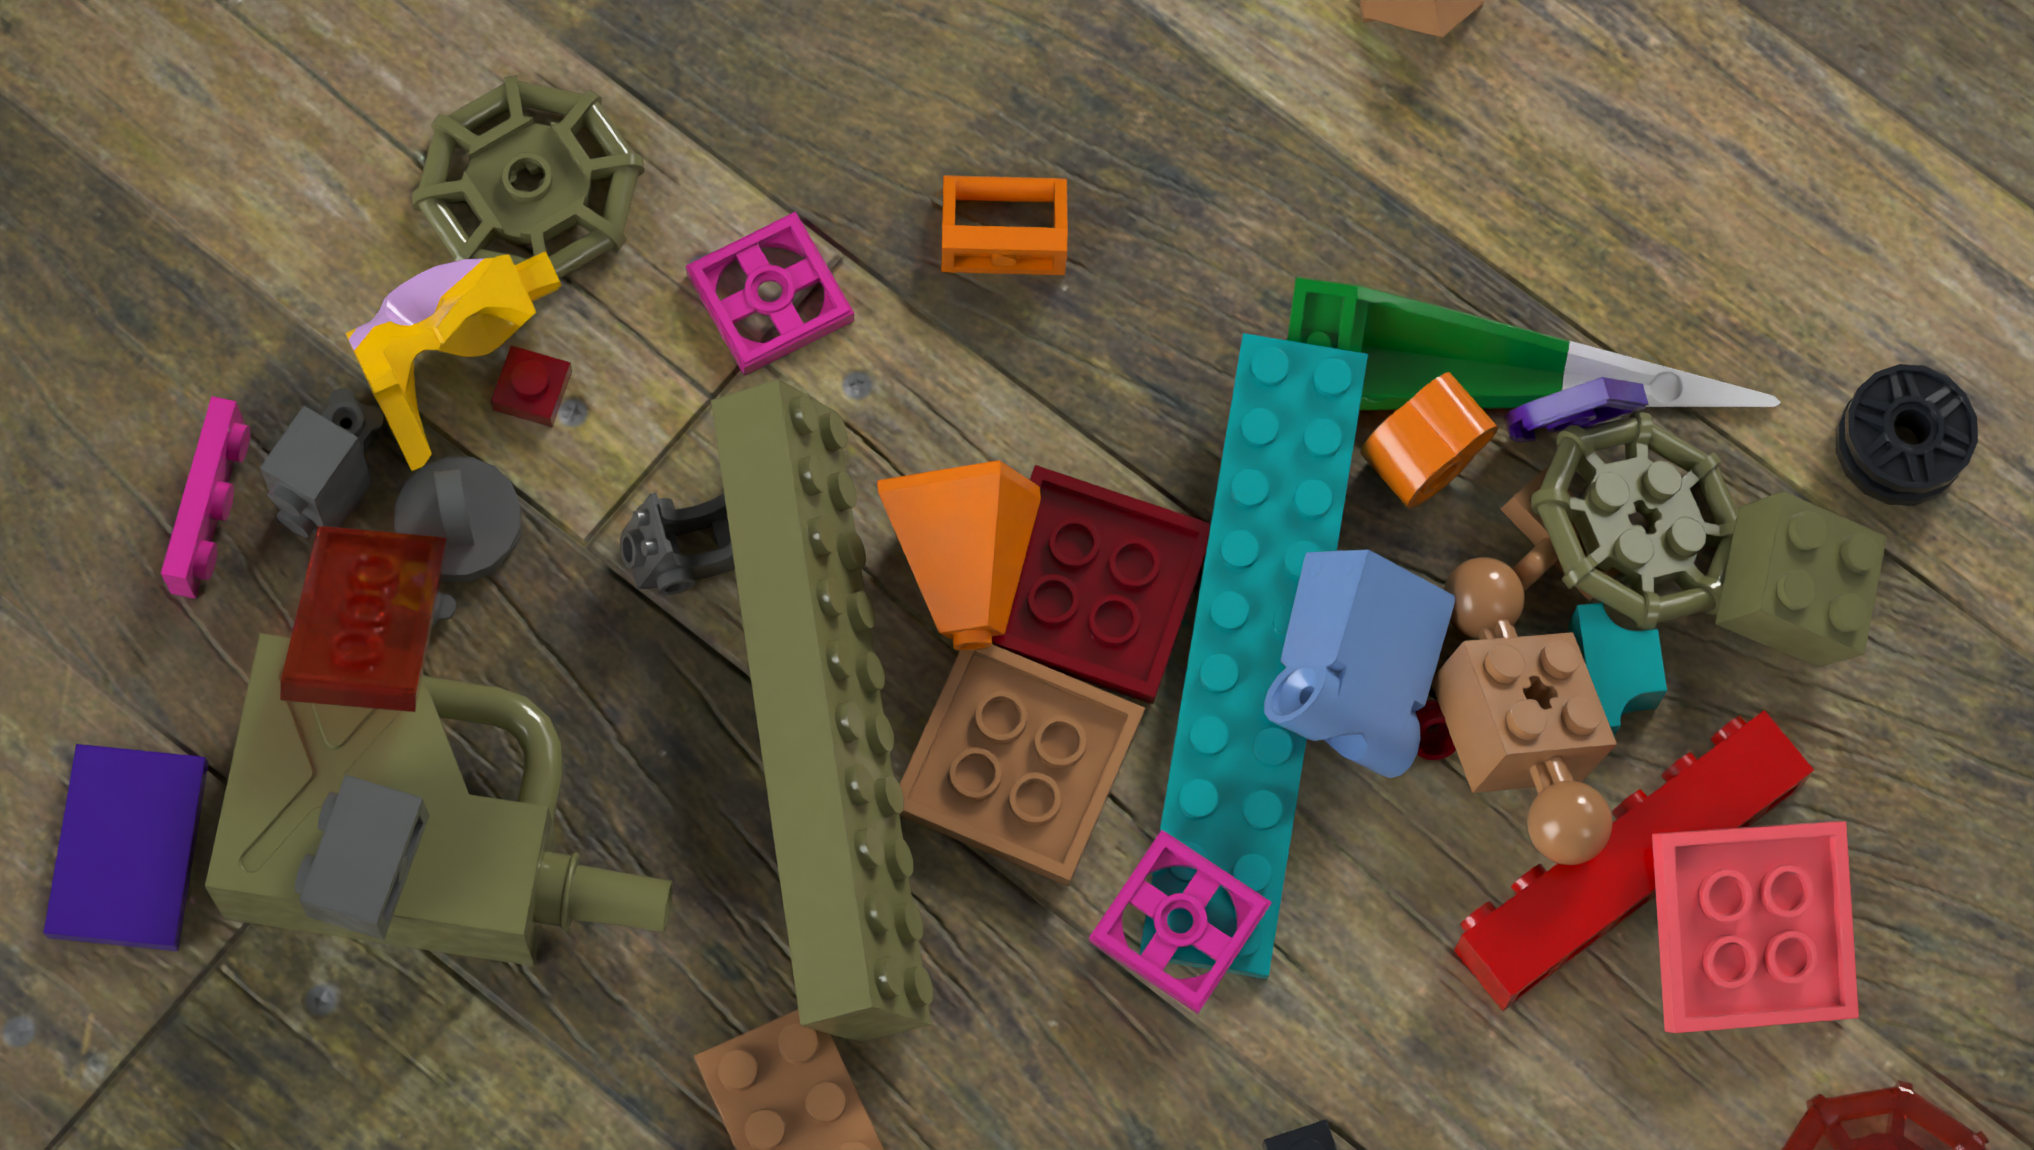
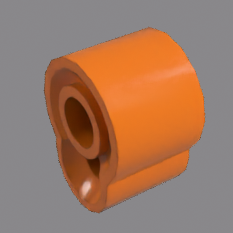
M1448 372L1431 381L1410 401L1389 416L1363 444L1360 454L1406 507L1411 509L1429 500L1454 480L1469 465L1476 454L1494 437L1499 427L1454 376Z

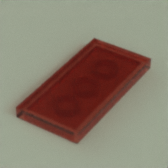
M317 526L282 673L280 700L416 712L446 557V538Z

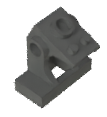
M652 493L633 512V517L622 530L620 552L625 566L629 569L632 568L638 590L658 588L661 595L679 594L694 587L696 580L735 570L724 493L708 502L681 509H675L672 499H658L657 493ZM712 527L718 549L696 555L680 554L676 536Z

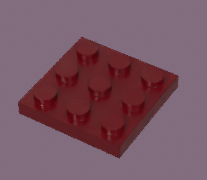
M1035 465L1030 481L1040 487L1041 500L1005 634L992 636V644L1067 676L1154 704L1205 559L1211 523Z

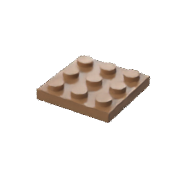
M993 644L991 647L980 650H960L899 784L904 799V808L899 816L1069 887L1144 717L1145 708Z

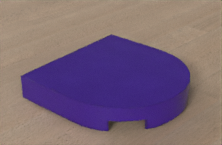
M1601 377L1523 404L1506 413L1504 420L1511 440L1519 443L1536 441L1534 429L1546 427L1548 432H1561L1569 425H1577L1581 428L1597 425L1631 414L1634 411L1646 409L1645 406L1649 405L1643 384Z

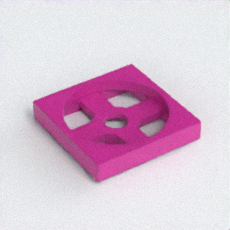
M796 211L685 266L689 280L744 376L855 321L854 311ZM761 248H782L799 254L805 259L783 269L779 266L770 265ZM737 259L747 277L745 289L720 301L716 295L719 280L726 268ZM768 281L779 284L782 288L780 298L773 302L762 300L758 295V288L761 284ZM820 281L824 287L825 294L821 312L818 317L803 323L792 304L794 294ZM758 312L771 318L780 336L766 343L754 342L740 336L734 324Z
M1161 830L1090 935L1088 941L1199 1014L1272 902ZM1169 867H1189L1197 870L1183 893L1167 896L1146 882L1145 878L1153 872ZM1219 886L1226 890L1235 908L1237 930L1232 938L1207 922L1205 907ZM1128 903L1154 920L1156 933L1141 956L1128 947L1123 933L1122 917ZM1178 908L1187 910L1193 918L1191 929L1181 934L1173 932L1167 923V917L1171 911ZM1193 945L1216 961L1209 972L1193 978L1175 979L1163 971L1178 947Z

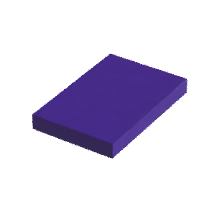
M76 744L43 932L48 939L168 951L179 950L209 765L206 757Z

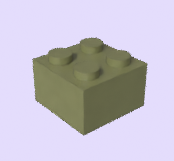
M1785 491L1740 506L1738 508L1715 624L1818 668L1864 655L1887 536Z

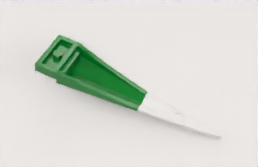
M1295 276L1286 340L1368 354L1359 410H1398L1427 384L1448 372L1454 376L1481 408H1517L1536 399L1601 377L1643 384L1649 403L1645 407H1775L1781 403L1775 396L1365 285Z

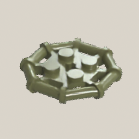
M517 75L504 77L505 83L447 116L438 114L431 123L434 134L419 188L415 189L411 195L413 207L415 210L423 212L454 259V262L465 259H485L507 255L486 250L495 237L503 238L507 243L515 246L532 244L533 254L536 256L546 251V241L578 224L590 233L549 256L558 278L561 279L609 250L619 251L627 239L623 232L637 178L645 170L643 158L641 155L632 152L602 108V97L595 92L589 90L582 94L518 81ZM522 107L566 116L561 123L550 121V126L537 124L534 122V118L523 116ZM510 109V119L480 136L471 132L476 127ZM587 127L606 157L593 159L588 157L575 138V135L581 128ZM455 147L464 149L469 153L467 171L465 172L464 170L462 180L446 182ZM526 169L530 175L541 172L545 177L539 181L538 189L531 192L526 190L519 191L514 188L518 184L516 173ZM611 178L608 196L601 217L588 208L593 180ZM466 201L481 223L470 238L448 207L450 203ZM510 255L514 265L529 259Z
M1634 411L1629 418L1583 428L1577 425H1569L1563 429L1557 436L1558 448L1540 490L1531 496V508L1535 514L1540 515L1565 573V576L1561 579L1569 589L1576 586L1631 618L1634 627L1643 630H1652L1657 623L1705 612L1709 615H1716L1718 613L1738 513L1718 467L1721 459L1714 452L1708 455L1653 423L1651 415L1644 412ZM1625 444V460L1605 464L1594 452ZM1648 449L1689 473L1682 478L1677 468L1665 461H1650L1648 459ZM1575 471L1586 481L1583 490H1586L1581 499L1571 498L1569 493H1567ZM1696 483L1699 484L1715 524L1705 523L1690 490ZM1634 512L1642 514L1650 524V534H1647L1641 525L1633 526L1629 517ZM1571 522L1575 523L1588 554L1587 557L1583 553ZM1703 546L1716 548L1706 576L1693 564L1698 551ZM1596 567L1606 572L1614 567L1626 574L1621 581L1630 585L1631 589L1597 570ZM1675 581L1683 590L1659 597L1657 593H1654V585Z

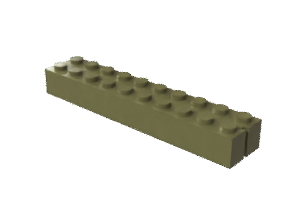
M776 379L711 400L800 1023L804 1027L863 1043L932 1025L929 1004L933 999V987L928 972L922 966L919 940L923 936V922L918 908L912 901L909 877L913 873V858L902 836L899 814L903 811L904 799L900 785L893 777L890 751L894 747V734L890 722L884 715L880 690L884 687L885 676L882 664L874 653L871 628L875 625V611L864 589L861 568L866 564V553L863 542L856 533L852 508L856 506L857 495L854 483L846 472L843 448L847 446L848 442L846 427L837 411L812 397L809 398L805 393L784 381Z

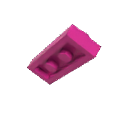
M211 396L161 570V575L170 593L196 599L201 579L209 580L215 568L217 544L212 542L218 520L226 521L230 514L234 497V485L229 483L234 462L242 463L244 461L250 442V426L245 425L238 404L233 400Z

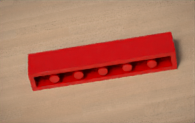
M1765 710L1749 722H1746L1741 715L1732 719L1711 737L1710 740L1714 743V748L1698 760L1692 752L1687 753L1662 773L1661 777L1666 783L1649 796L1642 789H1639L1616 806L1611 812L1616 820L1612 823L1610 838L1604 849L1596 857L1577 865L1557 863L1548 871L1540 863L1512 884L1510 888L1516 895L1498 908L1491 901H1488L1460 923L1465 932L1461 935L1454 951L1502 1011L1656 897L1652 834L1750 827L1802 788L1814 769Z

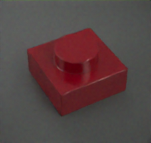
M511 345L491 399L492 409L553 427L572 374L571 362Z

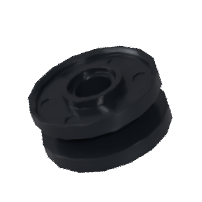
M1898 364L1875 372L1856 390L1853 398L1847 403L1835 428L1836 455L1845 475L1865 495L1887 505L1915 506L1937 498L1967 467L1978 443L1977 416L1968 395L1949 376L1924 365ZM1894 426H1904L1910 429L1916 435L1918 444L1913 445L1903 442L1896 435Z

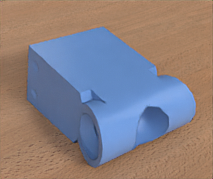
M1370 550L1306 552L1280 660L1286 668L1276 677L1268 689L1264 701L1265 715L1269 721L1306 739L1313 741L1324 740L1344 758L1381 776L1388 778L1401 776L1411 767L1418 753L1420 724L1415 712L1426 704L1455 604V596Z

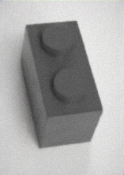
M306 406L302 407L260 466L269 489L267 495L274 502L279 512L276 515L277 519L288 529L302 537L308 538L313 532L328 542L332 541L373 482L358 437Z
M345 774L339 793L329 792L323 803L318 820V830L324 831L316 855L307 854L304 857L296 877L295 893L301 894L299 902L307 917L381 940L385 939L429 819V813L423 798Z

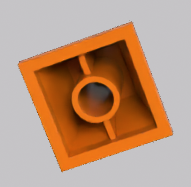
M1001 460L877 480L878 494L938 632L953 640L955 650L971 651L991 647L992 636L1004 635L1041 500L1040 487Z

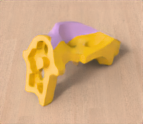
M546 251L517 265H514L509 254L494 258L465 259L437 265L398 286L384 298L379 312L370 322L345 333L411 471L423 467L432 454L419 416L415 390L414 359L426 350H437L460 357H479L490 354L499 348L536 313L533 301L551 294L562 287Z

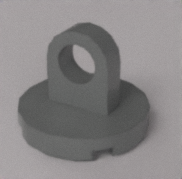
M446 457L424 465L405 482L395 502L394 529L405 557L414 566L416 564L419 568L429 571L432 577L443 582H471L492 574L505 563L504 559L511 553L513 547L515 549L521 537L522 509L512 483L495 466L473 457Z

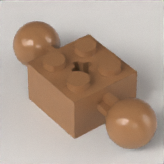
M1479 557L1467 560L1450 573L1445 581L1443 590L1455 596V604L1449 622L1462 634L1479 640L1463 641L1435 674L1431 684L1442 714L1445 717V722L1472 793L1536 787L1538 795L1531 804L1527 819L1528 832L1533 845L1543 856L1559 864L1577 865L1587 862L1596 857L1606 846L1612 830V815L1604 797L1596 789L1582 782L1617 743L1573 632L1518 637L1514 625L1520 618L1524 607V589L1519 577L1507 564L1497 559Z

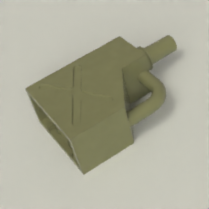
M259 633L205 883L206 890L225 920L535 966L542 924L560 926L562 930L566 931L569 929L572 920L665 932L673 895L672 880L581 865V858L578 853H573V855L556 853L558 839L553 823L563 775L562 743L550 717L529 698L500 687L423 676L418 661L414 656ZM440 718L496 726L507 730L518 740L524 753V770L517 802L470 795L468 793ZM345 774L421 797L429 813V819L384 940L307 917L299 902L301 894L295 893V881L300 865L307 854L316 855L324 831L318 830V820L323 803L329 792L339 793Z

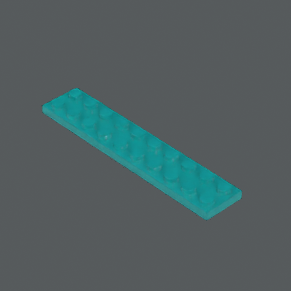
M1243 333L1160 831H1165L1272 902L1227 970V973L1268 979L1307 739L1269 721L1264 713V701L1268 689L1276 677L1286 668L1280 660L1306 552L1337 551L1368 354ZM1189 867L1164 868L1152 873L1151 885L1167 896L1183 893L1197 870ZM1219 886L1205 907L1207 922L1232 938L1237 930L1236 912L1230 896L1223 887ZM1178 908L1169 913L1167 923L1173 932L1181 934L1191 929L1193 918L1187 910ZM1145 915L1139 951L1140 956L1156 933L1154 920ZM1189 945L1187 947H1178L1169 963L1211 970L1216 961L1193 945Z

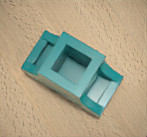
M1603 603L1577 605L1568 623L1569 633L1573 632L1615 737L1621 726L1620 719L1622 716L1634 711L1657 709L1667 692L1658 629L1631 631L1619 627L1608 617Z

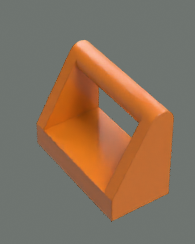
M943 175L941 272L1065 275L1068 238L1067 178ZM955 200L1054 203L1053 228L955 225Z

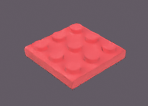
M1846 821L1652 834L1665 1032L1685 1033L1859 1018Z

